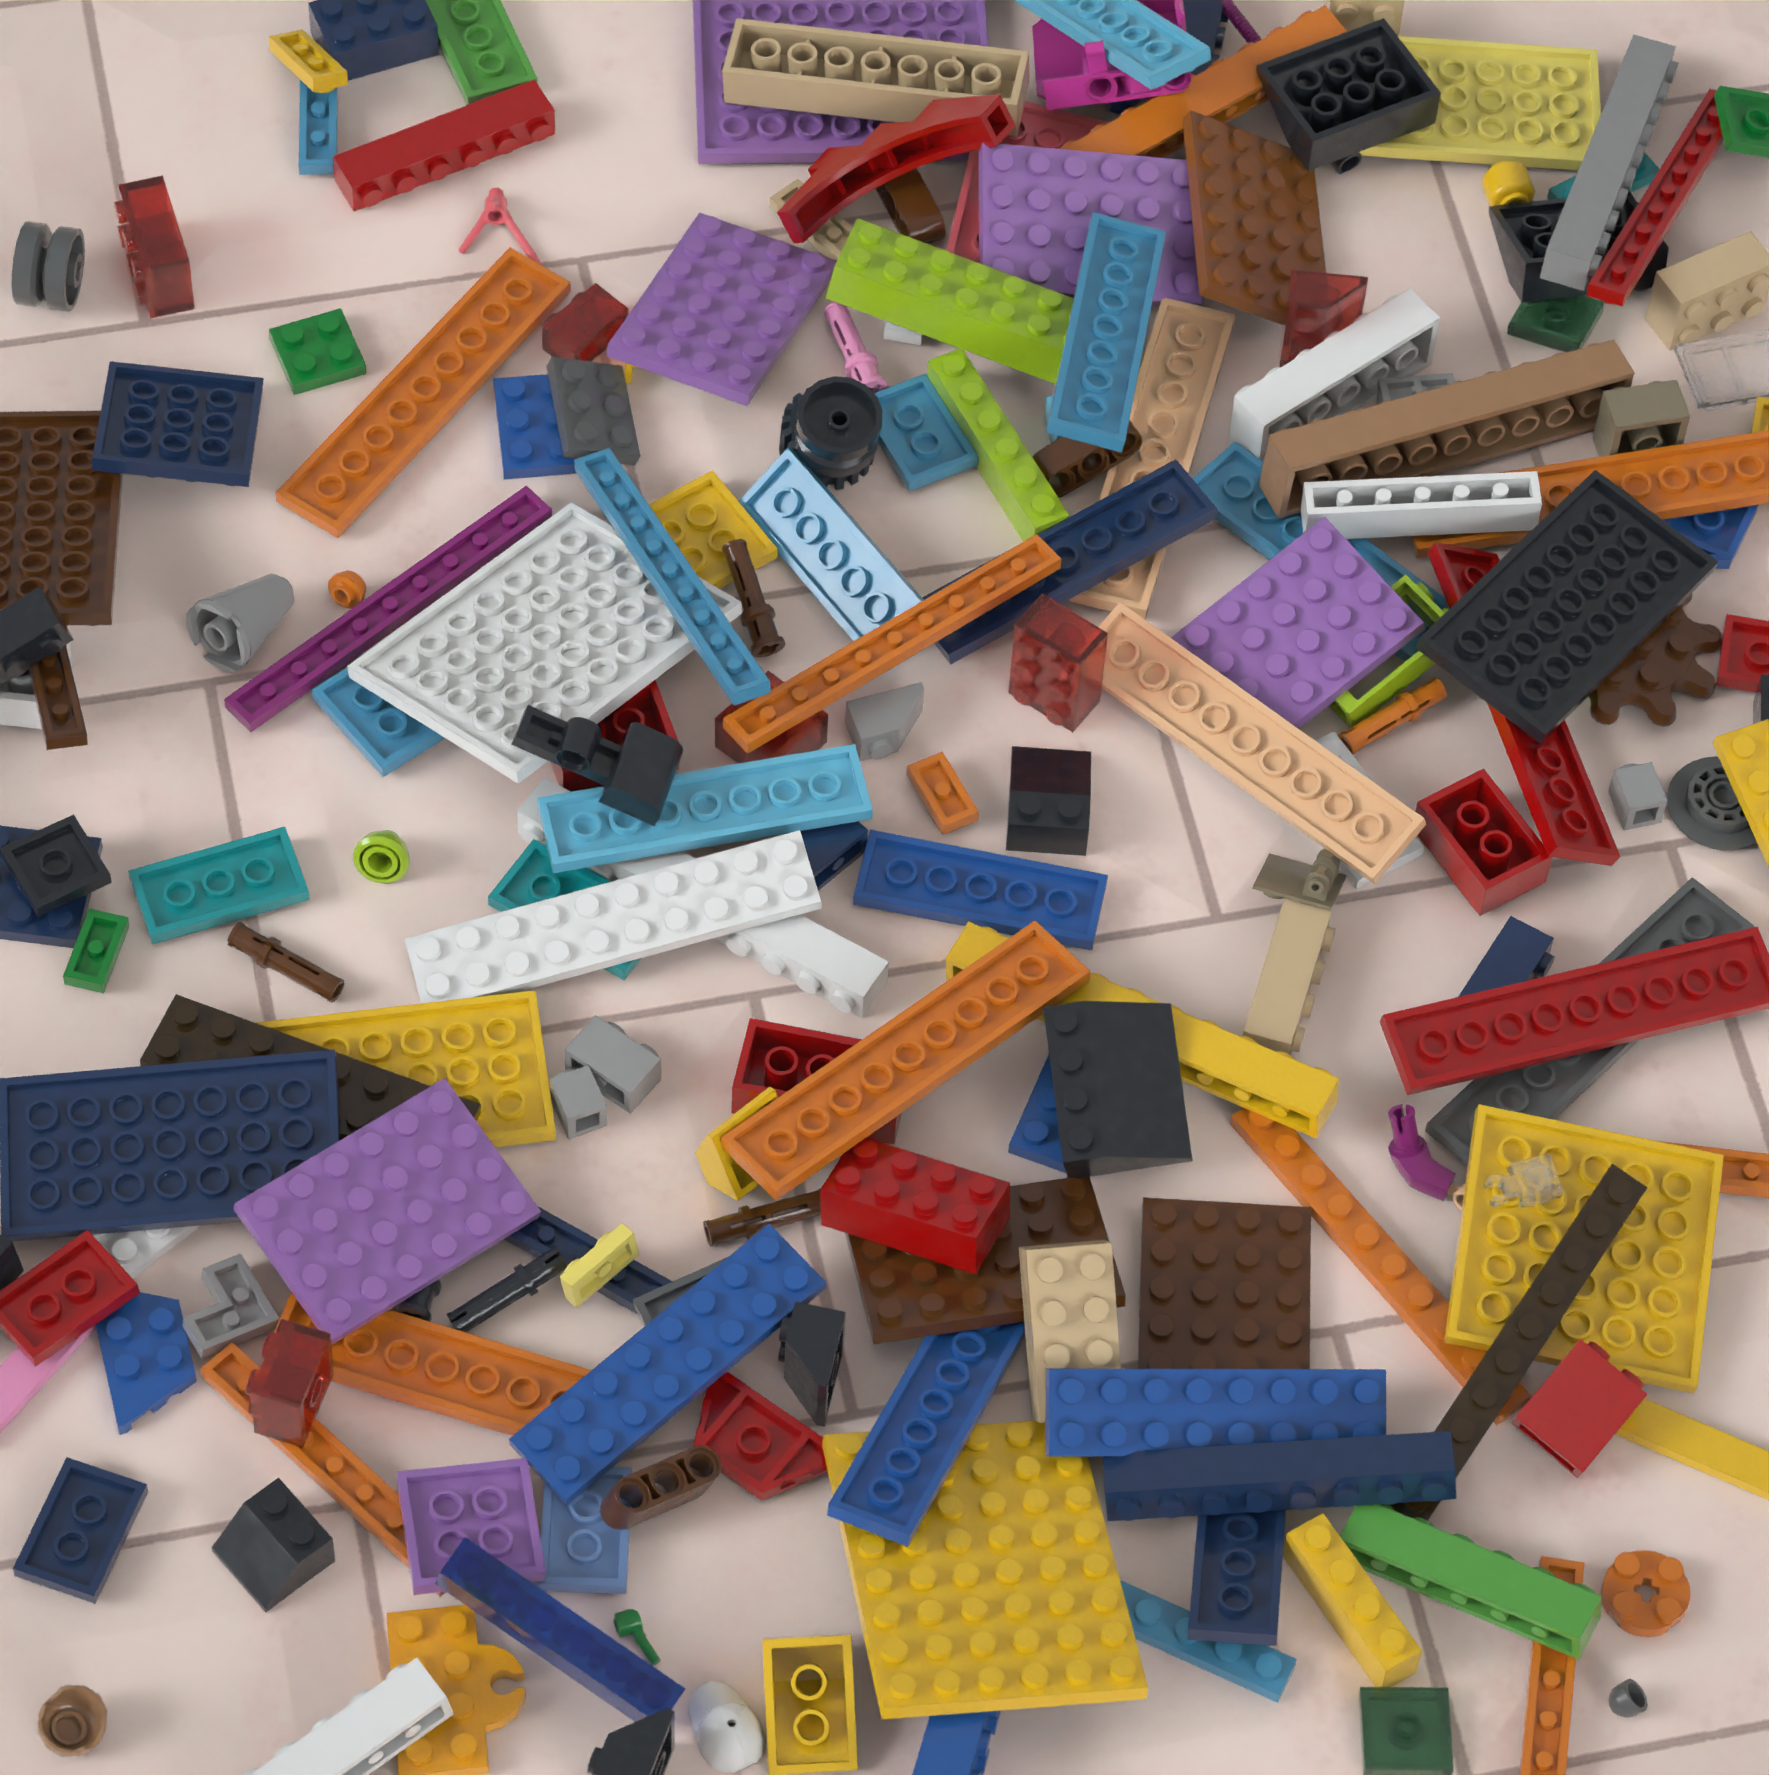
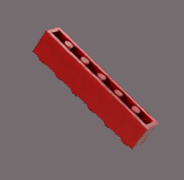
M534 79L333 156L334 180L353 211L373 206L390 197L407 193L416 187L435 180H441L455 172L468 167H475L481 162L502 154H509L515 149L533 142L542 141L554 135L555 110Z

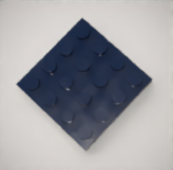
M110 361L92 458V470L113 474L122 473L150 478L159 477L188 482L249 487L264 378Z

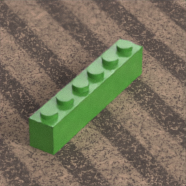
M1388 1504L1355 1506L1340 1534L1342 1540L1365 1571L1580 1660L1601 1618L1602 1596L1597 1595L1588 1586L1579 1583L1571 1584L1558 1579L1544 1568H1532L1515 1561L1512 1556L1503 1551H1490L1476 1545L1464 1535H1452L1439 1530L1423 1518H1410L1398 1513Z

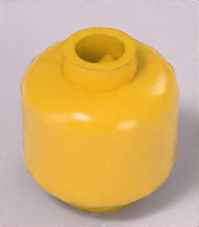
M1499 161L1492 165L1482 178V188L1489 206L1532 202L1534 200L1535 189L1527 168L1520 162Z

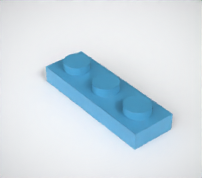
M300 80L299 175L334 174L333 156L337 155L338 87L328 93L313 92Z

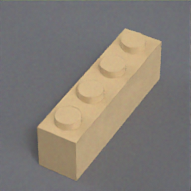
M1284 899L1245 1024L1243 1036L1250 1037L1257 1044L1276 1052L1282 1051L1291 1055L1292 1051L1300 1052L1306 1028L1299 1027L1302 1017L1309 1019L1316 997V995L1309 993L1311 985H1320L1326 963L1319 960L1322 950L1330 952L1336 930L1329 927L1331 911Z

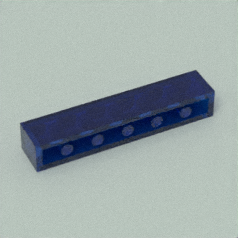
M464 1537L438 1575L437 1586L634 1722L665 1708L673 1710L685 1691V1688L466 1537Z

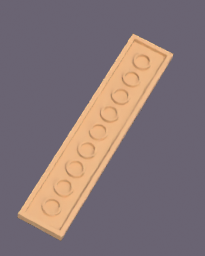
M1169 298L1161 300L1139 370L1130 414V421L1142 435L1143 442L1137 453L1108 470L1099 501L1175 459L1188 474L1190 473L1234 327L1236 314ZM1167 546L1071 598L1069 602L1111 612L1121 602L1140 617L1146 619Z
M1121 602L1069 660L1074 669L1320 846L1333 853L1334 856L1373 884L1379 881L1426 825L1424 817Z

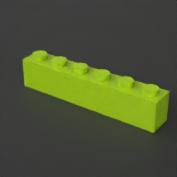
M959 348L928 360L927 376L977 453L978 466L975 467L1022 541L1024 542L1032 536L1069 518L1067 510L964 350Z

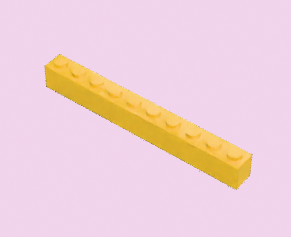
M968 921L946 956V980L948 981L1009 938L1000 935L990 927H981ZM1091 973L1088 983L1056 1005L1080 1001L1160 1002L1146 997L1137 989H1127L1110 982L1099 973ZM1171 1004L1181 1079L1183 1082L1313 1138H1317L1338 1101L1339 1078L1334 1077L1323 1068H1313L1301 1063L1288 1053L1276 1052L1261 1046L1250 1037L1238 1036L1221 1029L1210 1020H1200L1188 1015ZM1044 1013L1036 1019L1045 1022Z

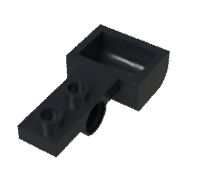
M527 705L511 745L604 785L598 802L655 826L661 816L683 755V747L677 740L641 723L633 722L623 735L620 745L601 737V728L589 719L573 717L566 722Z

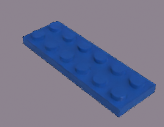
M870 830L853 896V905L966 926L969 921L978 926H987L998 933L1008 935L1016 934L1036 920L1062 945L1092 951L1108 875Z

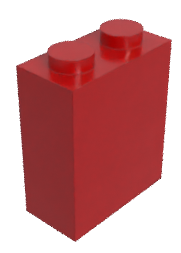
M1582 1339L1576 1343L1511 1422L1512 1425L1576 1478L1586 1470L1648 1395L1641 1389L1644 1384L1636 1375L1627 1369H1623L1620 1372L1608 1362L1610 1356L1601 1346L1593 1341L1586 1344Z

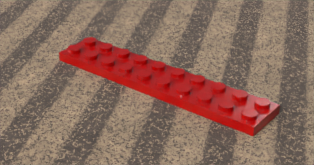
M1435 542L1427 551L1449 609L1500 561L1497 553ZM1488 704L1548 857L1612 866L1621 856L1566 721L1564 720L1540 744Z
M1753 927L1384 1014L1379 1022L1406 1094L1411 1095L1769 1009V953L1758 927Z

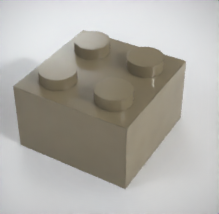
M1654 381L1646 385L1626 388L1616 387L1603 391L1592 437L1599 457L1683 444L1690 413L1678 381Z

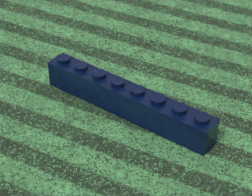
M1451 1431L1145 1450L1125 1456H1103L1107 1521H1132L1137 1519L1177 1518L1247 1512L1261 1513L1265 1511L1306 1510L1310 1508L1351 1507L1420 1501L1434 1502L1456 1499V1470Z

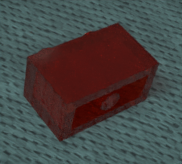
M595 283L585 292L576 294L566 307L558 313L551 314L542 325V349L552 357L591 362L607 349L608 343L627 318L628 307Z

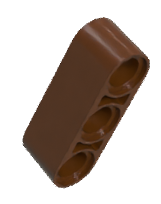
M917 168L875 188L899 234L926 244L942 240L946 237V228L941 212Z
M1129 419L1122 452L1061 437L1036 452L1032 457L1058 498L1133 456L1140 449L1143 440L1142 435Z
M696 1446L627 1475L617 1481L600 1504L601 1517L613 1529L624 1530L702 1496L719 1476L722 1466L721 1460L716 1452L709 1447ZM691 1468H693V1469H695L696 1471H698V1473L701 1475V1477L698 1476V1475H696V1474H694V1472L691 1470ZM656 1483L659 1484V1485H661V1486H663V1488L666 1490V1492H663L662 1490H660V1489L656 1486ZM620 1499L627 1501L631 1508L625 1506Z

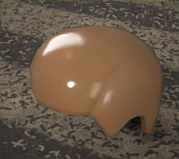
M66 1685L60 1687L40 1709L37 1722L38 1734L45 1747L61 1757L83 1756L94 1749L101 1741L106 1731L107 1708L100 1695L86 1686Z

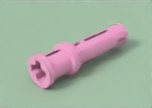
M837 302L827 305L824 309V315L845 357L844 370L847 377L866 384L873 393L889 388L887 380L881 377L877 370L878 361L876 356L866 350L848 311V307Z

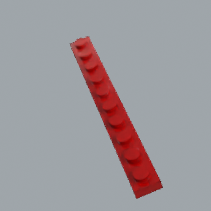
M1711 88L1708 90L1590 280L1587 296L1599 299L1607 304H1615L1622 307L1724 142L1714 98L1717 90Z

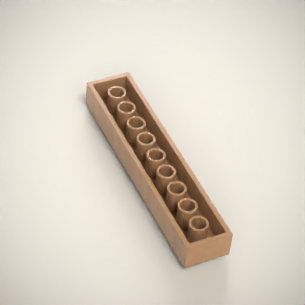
M1613 339L1599 344L1593 343L1585 348L1557 353L1551 357L1534 362H1524L1516 367L1498 372L1491 371L1483 376L1469 380L1455 381L1447 386L1429 391H1419L1414 395L1400 399L1386 400L1378 405L1364 409L1350 410L1345 414L1335 417L1317 419L1309 424L1295 428L1281 429L1276 433L1269 434L1259 486L1279 519L1301 512L1304 482L1432 476L1592 431L1595 428L1603 391L1616 387H1631L1635 372Z

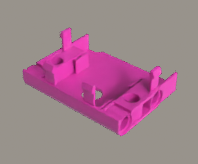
M1137 0L1187 32L1183 0ZM1042 18L1032 26L1037 97L1046 100L1047 110L1174 94L1184 91L1191 83V72H1186L1166 82L1165 85L1150 90L1106 61L1103 40L1085 43V46H1083Z

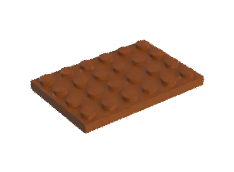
M1191 110L1182 120L1199 295L1325 340L1333 332L1315 169L1307 171L1289 147Z

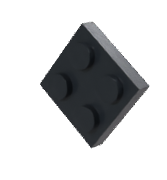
M74 814L0 848L2 859L37 917L112 883L108 869Z

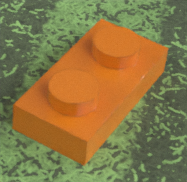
M943 752L907 766V777L942 835L979 820L977 807Z

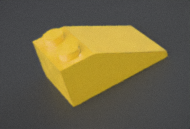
M851 1633L763 1638L769 1775L858 1770Z

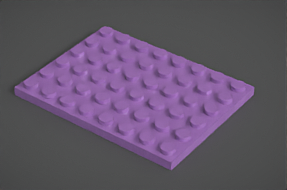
M693 0L698 164L815 162L827 148L861 145L880 124L896 123L724 103L722 70L736 18L988 47L985 0ZM969 152L949 156L937 161H967Z

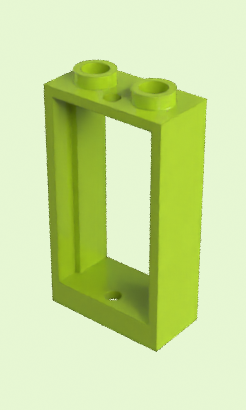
M1406 574L1391 586L1398 596L1430 627L1449 610L1447 608L1441 610L1433 602L1434 598L1429 589L1421 582L1415 584ZM1418 651L1360 699L1357 700L1346 690L1328 707L1351 728L1378 711L1431 668L1435 662Z

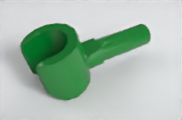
M628 1609L615 1613L613 1622L618 1637L623 1638L633 1635L635 1642L651 1666L659 1663L661 1659L646 1638L638 1611Z

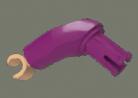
M1402 1104L1392 1107L1388 1111V1117L1391 1122L1393 1140L1389 1144L1388 1150L1398 1172L1411 1188L1443 1202L1447 1195L1453 1196L1454 1204L1462 1210L1465 1183L1461 1187L1454 1184L1456 1173L1432 1159L1427 1142L1418 1135L1414 1107L1406 1104V1116H1404Z

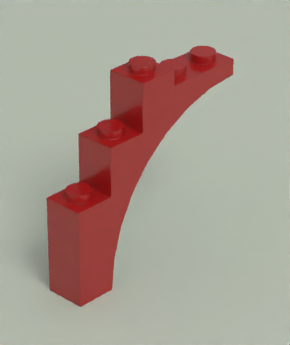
M1000 94L935 99L914 121L883 123L861 145L827 148L807 169L811 177L780 208L777 214L792 242L804 243L842 209L875 188L920 166L949 156L980 150L982 143L989 148H995L1016 125Z

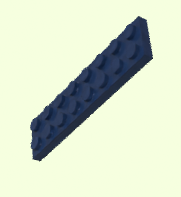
M1175 459L1037 534L1061 558L1060 569L934 644L947 661L953 664L1218 518L1217 508ZM977 567V568L971 570L970 572H968V573H966V574L960 576L959 578H957V579H955V580L949 582L948 584H946V585H944V586L938 588L937 590H935V591H933V592L927 594L926 596H924V597H922V598H923L924 600L927 599L928 597H930V596H932L933 594L939 592L940 590H942V589H944L945 587L949 586L950 584L956 582L957 580L961 579L962 577L968 575L969 573L973 572L974 570L978 569L979 567Z

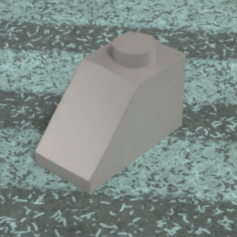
M922 682L846 701L845 725L852 743L856 745L860 762L872 758L882 759L899 751L923 711L924 687Z

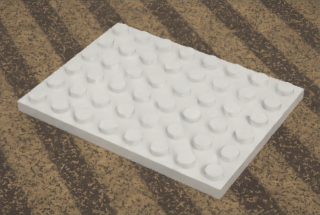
M571 502L357 658L347 668L350 679L519 784L548 762L541 757L511 745L527 705L566 722L573 717H582L598 724L695 650V648L614 528ZM699 577L729 622L742 614L741 601Z

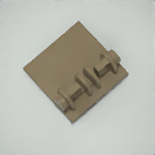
M1325 848L1319 851L1313 865L1269 853L1252 889L1262 891L1264 895L1273 899L1287 898L1331 911L1347 875L1338 873L1341 860Z

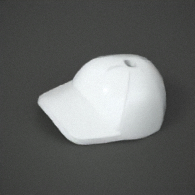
M711 1681L698 1687L689 1701V1715L698 1748L703 1758L713 1769L722 1773H736L738 1770L745 1769L753 1763L756 1764L764 1755L766 1747L764 1731L756 1714L747 1706L736 1691L725 1683ZM734 1723L735 1726L729 1727L728 1724Z

